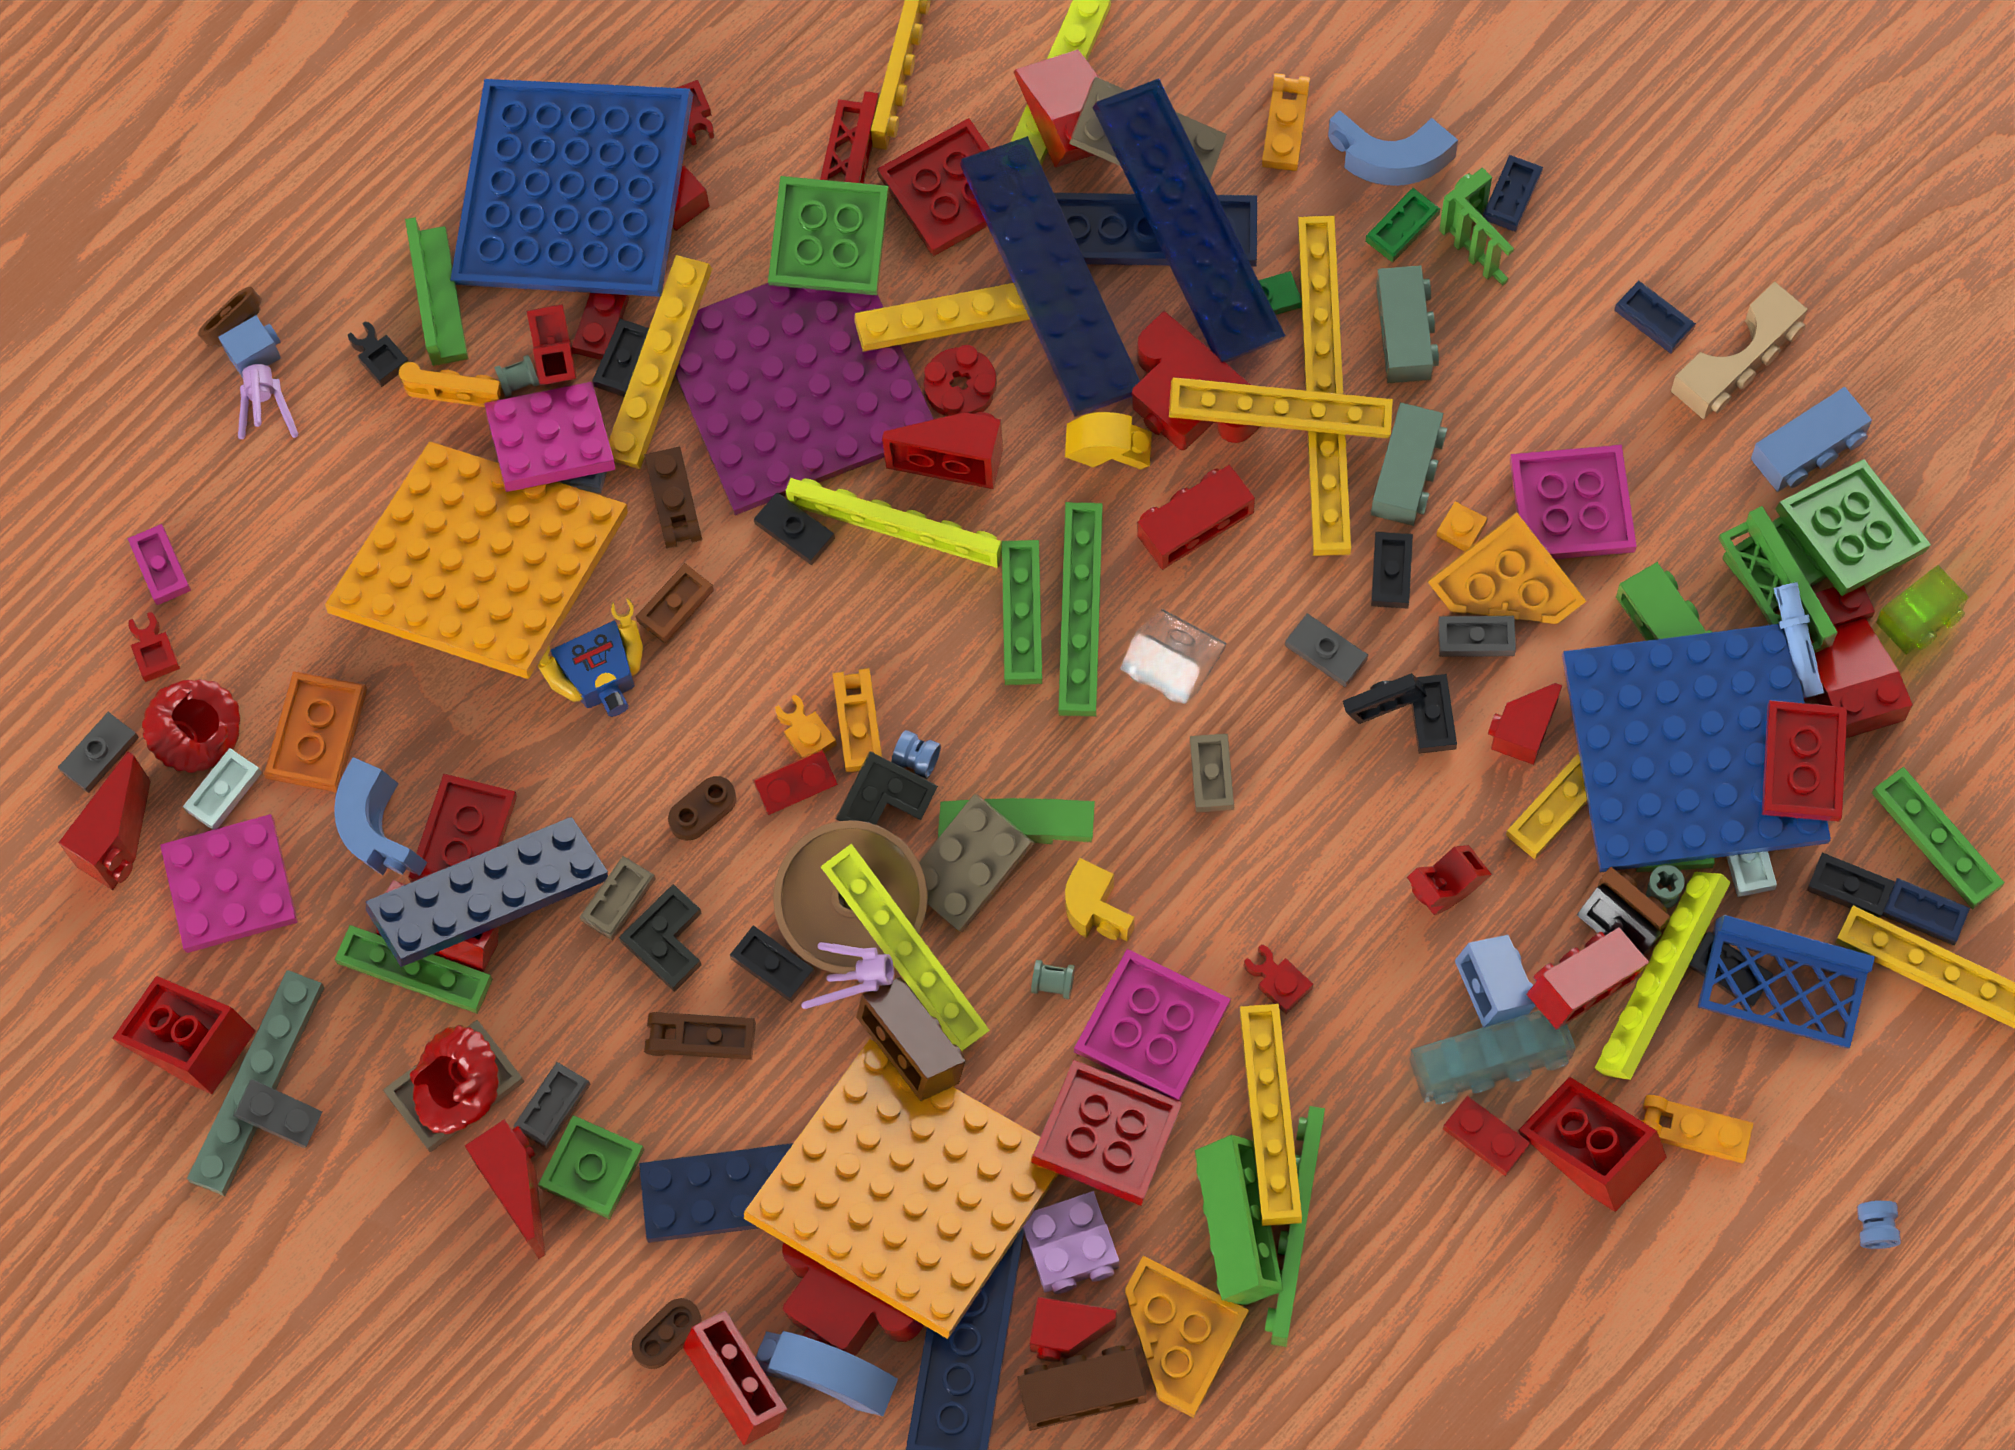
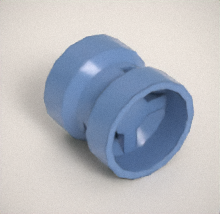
M905 730L895 746L891 762L902 768L909 767L914 769L916 775L927 779L937 763L941 744L932 740L922 741L918 738L917 734Z
M1870 1201L1857 1206L1858 1219L1863 1224V1230L1859 1234L1861 1247L1884 1249L1901 1244L1900 1231L1895 1228V1219L1898 1217L1896 1202Z

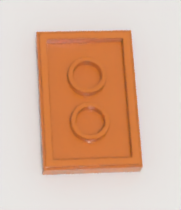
M293 671L264 771L265 778L337 792L340 780L345 772L367 693L366 685Z

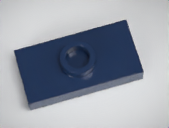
M1509 155L1483 213V217L1492 224L1516 232L1541 177L1543 167Z
M1639 280L1619 300L1614 309L1615 312L1670 354L1686 339L1696 323Z
M1897 878L1882 916L1955 945L1970 908Z

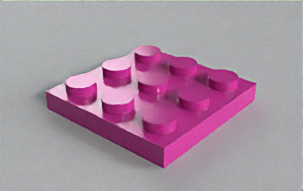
M592 382L484 403L506 492L615 470L614 458Z
M1622 445L1511 454L1510 466L1517 513L1554 559L1633 553L1636 551L1637 545Z
M271 814L160 844L181 941L186 953L298 923L277 830Z
M1126 949L1076 1043L1074 1053L1150 1090L1180 1101L1231 1003V999Z

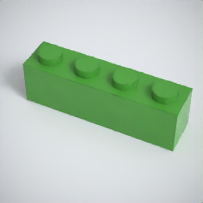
M1658 562L1619 583L1616 598L1646 641L1712 632L1704 629L1699 622V614L1695 606L1689 600L1685 601L1677 591L1678 584L1674 576L1668 570L1663 571Z
M1229 1135L1195 1150L1197 1161L1196 1173L1201 1183L1204 1200L1203 1211L1208 1222L1211 1239L1210 1249L1214 1256L1217 1272L1216 1283L1221 1294V1300L1246 1306L1282 1292L1283 1287L1271 1225L1262 1226L1253 1141Z

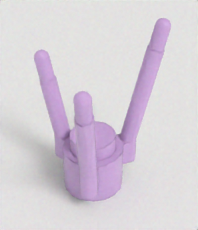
M255 364L244 368L242 371L244 384L240 386L241 404L238 438H245L249 399L253 405L254 425L260 427L262 424L261 402L270 399L271 394L275 396L291 436L296 438L298 432L281 392L280 380L272 379V372L269 366Z
M820 942L818 944L820 950L863 958V960L857 961L856 971H850L847 974L827 975V981L857 979L862 984L804 1001L801 1007L808 1009L859 993L878 991L880 985H891L894 979V965L889 954L878 955L877 948L863 949Z

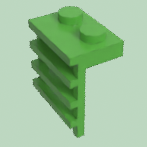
M1482 167L1473 175L1468 173L1456 183L1454 190L1444 197L1439 231L1443 235L1450 232L1455 237V248L1460 250L1464 246L1469 251L1468 261L1472 265L1479 261L1484 266L1483 276L1487 280L1493 276L1503 286L1508 282L1509 278L1499 269L1501 253L1503 250L1509 256L1514 252V248L1482 216L1488 204L1492 176ZM1474 221L1476 225L1473 227L1472 239L1470 240L1472 222ZM1488 235L1491 238V240L1488 242L1487 252L1485 255L1484 252Z

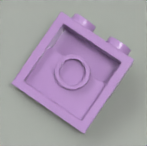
M1094 1191L1035 1210L1022 1228L1024 1229V1235L1044 1293L1052 1290L1054 1294L1065 1293L1076 1288V1282L1091 1278L1093 1282L1104 1280L1114 1275L1113 1270L1119 1268V1258Z

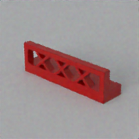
M865 91L862 103L838 99L820 180H829L838 173L843 172L845 175L844 182L865 183L873 147L871 128L879 101V93ZM844 112L859 114L857 126L851 130L842 122ZM850 141L852 144L850 157L841 161L835 153L836 148Z

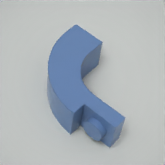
M1340 110L1329 120L1328 137L1330 142L1337 150L1341 152L1346 151L1344 168L1357 177L1372 183L1391 186L1417 183L1432 177L1456 157L1458 139L1433 118L1427 121L1410 137L1398 141H1384L1372 137Z
M352 757L340 780L334 806L335 822L343 843L352 854L381 875H384L387 868L401 875L408 870L420 876L427 862L411 849L387 839L382 828L385 807L399 783L383 770Z
M766 1331L756 1355V1360L767 1376L809 1386L838 1399L857 1411L884 1416L898 1381L897 1378L850 1353L783 1331L782 1334Z

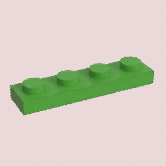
M1039 540L1002 541L1005 685L1042 684Z
M1904 767L1873 789V796L1972 910L2002 888L2005 882Z
M349 925L335 957V961L339 965L478 1014L493 980L490 974L433 954L400 967L382 936Z

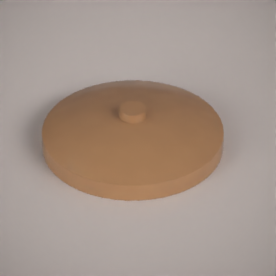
M838 821L823 825L809 832L789 850L779 867L775 879L773 893L774 911L784 938L804 960L832 973L847 974L850 971H856L857 961L863 960V958L820 950L818 948L820 942L863 949L877 948L878 955L885 954L820 867L850 844L855 847L918 934L926 916L928 903L927 884L918 859L912 850L895 834L868 822Z

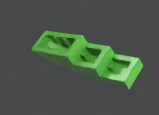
M1029 798L984 799L1034 843L1052 844L1053 839L1092 842L1095 801ZM969 800L940 802L938 838Z

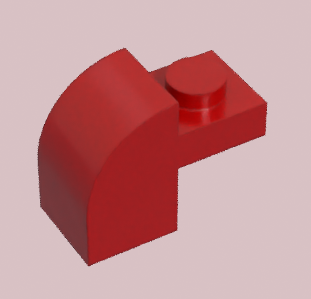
M563 304L527 310L539 384L545 385L576 379L575 361Z
M1469 845L1454 846L1433 866L1418 867L1406 878L1412 884V892L1422 904L1426 905L1433 915H1437L1466 898L1492 874Z

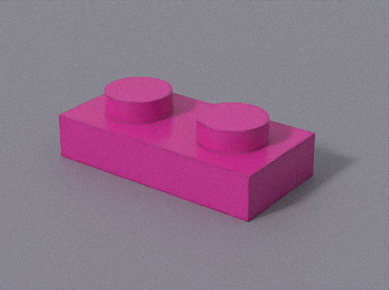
M162 524L127 538L156 605L191 591Z

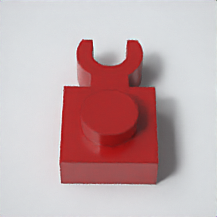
M695 80L676 87L690 89L693 93L687 131L690 144L693 146L697 144L695 133L698 130H705L709 138L713 139V125L706 118L712 116L711 110L699 81Z
M152 612L147 613L150 623L145 629H138L133 619L128 622L131 633L140 641L132 644L131 648L145 683L181 669L169 636L166 632L158 634L160 625Z
M1261 944L1258 947V953L1264 957L1265 962L1261 965H1255L1249 958H1246L1244 960V967L1249 974L1264 978L1259 983L1258 989L1274 1004H1279V1009L1287 1014L1313 989V983L1288 959L1285 958L1277 965L1273 961L1272 951L1267 946Z

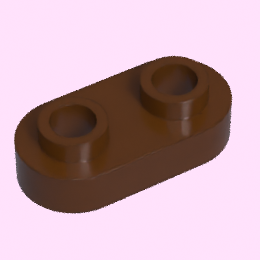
M252 287L242 289L201 326L198 335L207 346L217 345L221 347L222 344L219 336L257 315L261 310L259 305L262 298Z
M713 776L704 780L671 808L668 815V822L672 833L681 840H695L725 817L736 804V793L732 783L724 777ZM716 789L723 792L721 797L716 799L709 796ZM690 813L694 817L690 822H682L680 820L682 815Z
M684 1298L674 1299L667 1303L634 1336L632 1352L637 1362L648 1369H657L668 1363L683 1348L692 1326L702 1322L697 1306L692 1301ZM681 1315L687 1316L689 1318L688 1324L685 1327H677L675 1325L677 1317ZM652 1343H657L660 1345V1351L656 1355H648L646 1353L647 1347Z

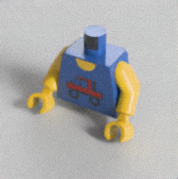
M628 598L626 600L629 605V611L626 614H618L615 611L614 602L611 604L612 615L617 620H620L621 624L617 626L614 620L551 650L549 645L538 664V668L553 691L572 702L582 701L586 708H592L602 703L610 717L620 715L628 709L629 705L623 693L635 686L632 677L640 671L643 644L636 621L631 620L634 608L631 600Z

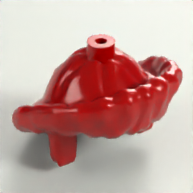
M202 679L195 681L182 680L164 687L156 693L144 713L142 728L147 748L164 766L174 768L179 772L194 773L214 768L229 748L234 749L239 738V705L233 699L230 691L222 688L215 681Z
M457 1025L454 1028H445L442 1032L437 1033L432 1041L426 1044L417 1067L410 1072V1080L414 1086L413 1101L415 1103V1111L419 1116L421 1124L427 1126L433 1133L452 1134L455 1131L466 1128L469 1124L479 1121L496 1101L499 1086L498 1066L495 1063L496 1056L490 1049V1043L484 1040L480 1032L462 1025Z

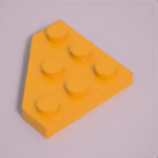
M1517 512L1427 581L1451 612L1514 616V619L1517 620L1523 619L1558 624L1586 602L1580 591Z
M1143 1255L1125 1288L1129 1309L1158 1400L1194 1418L1243 1326L1249 1310L1239 1304L1221 1300V1295Z

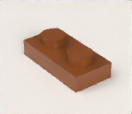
M684 563L635 616L636 620L663 643H666L714 591L713 584Z
M1610 867L1601 876L1598 886L1601 884L1607 886L1662 933L1670 918L1666 907L1655 897L1650 896L1648 898L1638 890L1636 882L1627 873L1622 871L1618 873Z

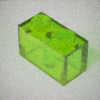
M1937 565L1884 606L1876 623L1907 655L1916 647L1919 650H1923L1937 637L1935 632L1944 625L1949 629L1958 623L1965 615L1963 608L1969 597Z

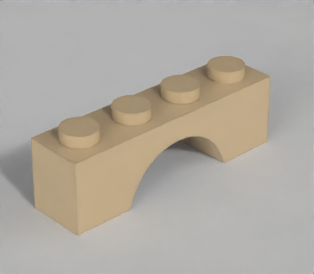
M1774 281L1749 306L1745 322L1751 334L1752 342L1740 353L1727 357H1715L1700 352L1675 376L1671 392L1703 420L1712 411L1719 413L1732 398L1730 394L1737 387L1744 389L1756 376L1755 370L1762 363L1768 366L1775 360L1781 351L1779 347L1785 341L1793 342L1800 336L1806 327L1803 322L1808 309Z

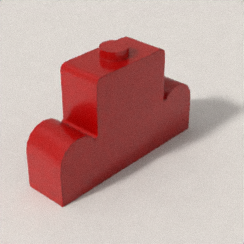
M1165 311L1141 332L1137 342V359L1140 367L1148 374L1132 389V408L1144 418L1143 421L1151 432L1156 435L1161 433L1179 450L1183 451L1196 441L1213 423H1217L1219 435L1231 443H1240L1247 440L1261 427L1169 417L1170 391L1173 377L1245 385L1251 384Z
M783 1243L782 1254L784 1260L795 1275L802 1278L784 1303L783 1311L794 1325L804 1331L801 1336L825 1343L856 1356L878 1324H880L886 1335L896 1342H907L914 1339L924 1327L923 1324L793 1247Z

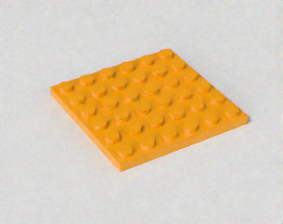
M429 441L325 603L327 613L529 679L627 516V504L560 482L506 492L499 463Z
M869 1039L746 1208L744 1219L948 1339L1059 1174L1031 1163L1032 1156L1040 1139L1038 1135L960 1090L951 1087L920 1101L876 1042Z

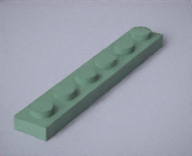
M286 971L187 1177L190 1183L226 1196L258 1128L234 1117L236 1108L251 1079L276 1090L324 990L322 983L292 971Z

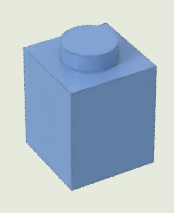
M257 315L219 336L226 354L242 379L244 368L255 364L268 366L281 358L276 348V345L281 343L279 337L270 324L263 326Z

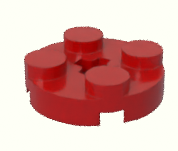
M962 345L959 348L955 347L942 351L926 365L924 369L925 396L936 412L944 416L945 413L948 415L963 412L975 414L976 412H984L990 406L996 391V372L990 360L982 353L977 352L973 346ZM966 377L968 379L966 381L967 388L962 390L959 386L952 387L951 384L954 382V378Z

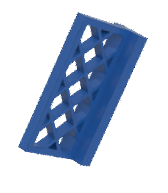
M1727 915L1716 919L1713 930L1715 937L1698 1008L1842 1048H1850L1867 975L1872 971L1875 956ZM1723 943L1737 946L1745 959L1743 963L1729 971L1720 958ZM1748 950L1755 951V952H1759V953L1756 954L1755 956L1751 957V955L1749 954ZM1765 954L1775 957L1783 970L1765 981L1754 962ZM1785 960L1795 962L1796 964L1788 967ZM1748 965L1760 985L1742 995L1731 974ZM1802 965L1812 967L1820 980L1819 983L1805 991L1801 989L1791 972ZM1718 967L1722 975L1715 978ZM1822 970L1834 974L1826 978ZM1840 975L1856 979L1852 995L1843 1001L1839 1000L1829 983ZM1786 976L1797 995L1780 1005L1768 985ZM1725 978L1736 999L1726 1005L1709 1001L1713 985ZM1823 986L1834 1006L1817 1015L1806 995ZM1763 989L1774 1008L1764 1015L1753 1013L1745 998ZM1799 999L1811 1018L1800 1026L1791 1024L1783 1011V1008ZM1739 1002L1743 1010L1731 1006ZM1850 1002L1847 1013L1843 1006ZM1838 1010L1845 1022L1842 1037L1828 1034L1820 1019ZM1777 1013V1015L1779 1016L1780 1020L1773 1019V1018H1769V1017H1770L1771 1015ZM1814 1023L1818 1031L1806 1027Z

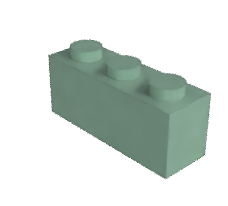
M1422 265L1378 269L1376 290L1387 383L1431 380L1433 366H1439V353L1437 344H1431L1430 333H1435L1433 311L1427 312L1426 301L1431 300L1429 278L1423 279Z
M1400 402L1372 502V516L1414 526L1417 513L1425 514L1430 493L1423 491L1426 481H1434L1439 460L1433 459L1435 448L1443 449L1448 429L1441 426L1442 412Z

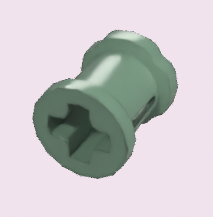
M529 355L523 356L522 361L504 368L500 365L494 367L506 398L511 396L512 391L531 384L535 387L540 385Z
M1671 865L1657 867L1650 876L1646 896L1648 898L1650 896L1655 897L1666 909L1672 908L1677 904L1679 894L1684 888L1682 872ZM1659 883L1663 887H1667L1670 885L1672 887L1671 892L1667 888H1662L1660 890L1658 888Z
M1036 960L1031 993L1038 994L1039 991L1062 994L1064 999H1070L1075 965L1069 964L1067 968L1045 965L1042 960Z

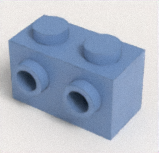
M1509 935L1470 942L1455 959L1457 968L1484 1029L1524 1020L1536 1006L1526 995L1533 987V984L1529 982L1521 964L1520 953L1514 948Z

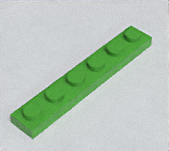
M1065 502L1059 716L1096 717L1103 503Z
M1309 1106L1308 1118L1300 1117L1296 1140L1304 1141L1302 1155L1295 1156L1302 1223L1290 1224L1289 1232L1281 1230L1277 1254L1285 1255L1283 1270L1279 1269L1283 1291L1277 1293L1279 1294L1277 1308H1268L1265 1331L1272 1332V1345L1287 1347L1325 1108Z

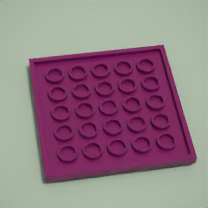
M766 283L698 309L675 376L735 515L768 503L777 492L783 497L787 496L786 489L790 478L800 481L807 478L820 483L884 458L882 442L884 431L934 420L901 345L864 352L862 350L854 321L855 313L884 308L878 294L870 295L783 287Z

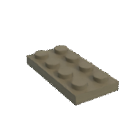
M1095 77L1090 85L1069 144L1201 201L1206 194L1227 134Z

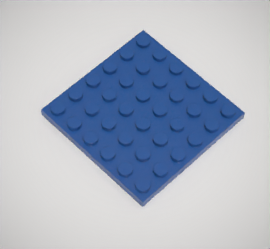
M484 79L450 280L454 281L456 285L661 297L693 93L687 88Z
M1779 624L1563 651L1562 660L1600 873L1606 872L1610 867L1617 871L1829 844L1831 837L1828 821L1762 815L1768 703L1770 700L1804 703L1801 682L1792 663L1785 630H1780Z

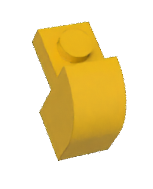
M1114 412L1086 414L1067 423L1065 457L1093 468L1113 459L1141 470L1150 466L1152 432L1132 425V416Z
M1079 858L1065 888L1066 914L1070 924L1085 938H1087L1094 925L1101 935L1111 940H1117L1119 937L1128 942L1134 931V916L1106 903L1114 888V874Z

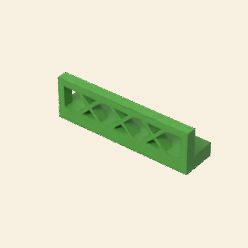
M416 217L405 219L425 345L432 365L467 360L468 353L457 287L455 282L450 280L453 263L446 227L442 226L420 231Z
M1763 506L1750 511L1745 523L1719 535V541L1769 625L1779 624L1782 621L1781 615L1775 614L1770 606L1772 598L1775 596L1773 588L1776 587L1777 582L1780 586L1798 582L1804 613L1809 615L1810 623H1807L1809 635L1814 642L1812 643L1814 653L1833 645L1837 635L1836 628ZM1749 532L1756 544L1754 554L1750 555L1737 551L1732 540ZM1759 551L1763 558L1757 557ZM1744 561L1751 563L1749 569ZM1755 564L1769 568L1775 576L1772 587L1755 581L1752 576ZM1763 593L1769 594L1768 600H1766Z

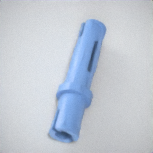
M1798 582L1775 587L1773 589L1782 621L1779 622L1780 630H1785L1789 653L1801 682L1803 697L1809 698L1824 694L1807 623H1810L1809 615L1804 613Z

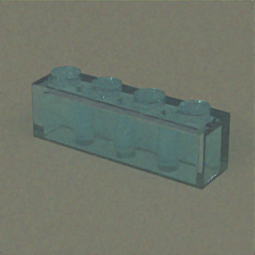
M1536 1011L1411 1049L1409 1061L1424 1103L1434 1100L1436 1104H1443L1457 1098V1093L1469 1089H1472L1473 1093L1483 1092L1494 1087V1082L1506 1078H1509L1511 1082L1519 1081L1529 1077L1532 1074V1070L1545 1066L1547 1070L1561 1068L1569 1063L1568 1059H1572L1576 1047L1567 1024L1556 1030L1541 1011Z

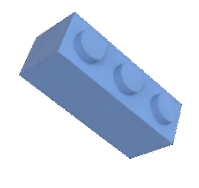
M1843 387L1757 442L1751 460L1777 492L1788 485L1790 488H1794L1800 485L1808 477V473L1819 466L1820 469H1824L1838 458V453L1847 447L1853 450L1860 446L1868 438L1867 432L1872 419L1846 387Z

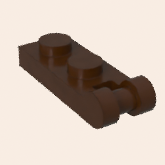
M680 446L645 454L666 549L676 547L677 542L691 539L692 543L701 541L702 536ZM687 521V525L676 528L672 526V523Z
M663 1012L648 1014L647 1026L650 1028V1037L645 1040L644 1052L646 1054L654 1056L668 1054L752 1060L756 1026L755 1018ZM667 1029H676L675 1039H665Z

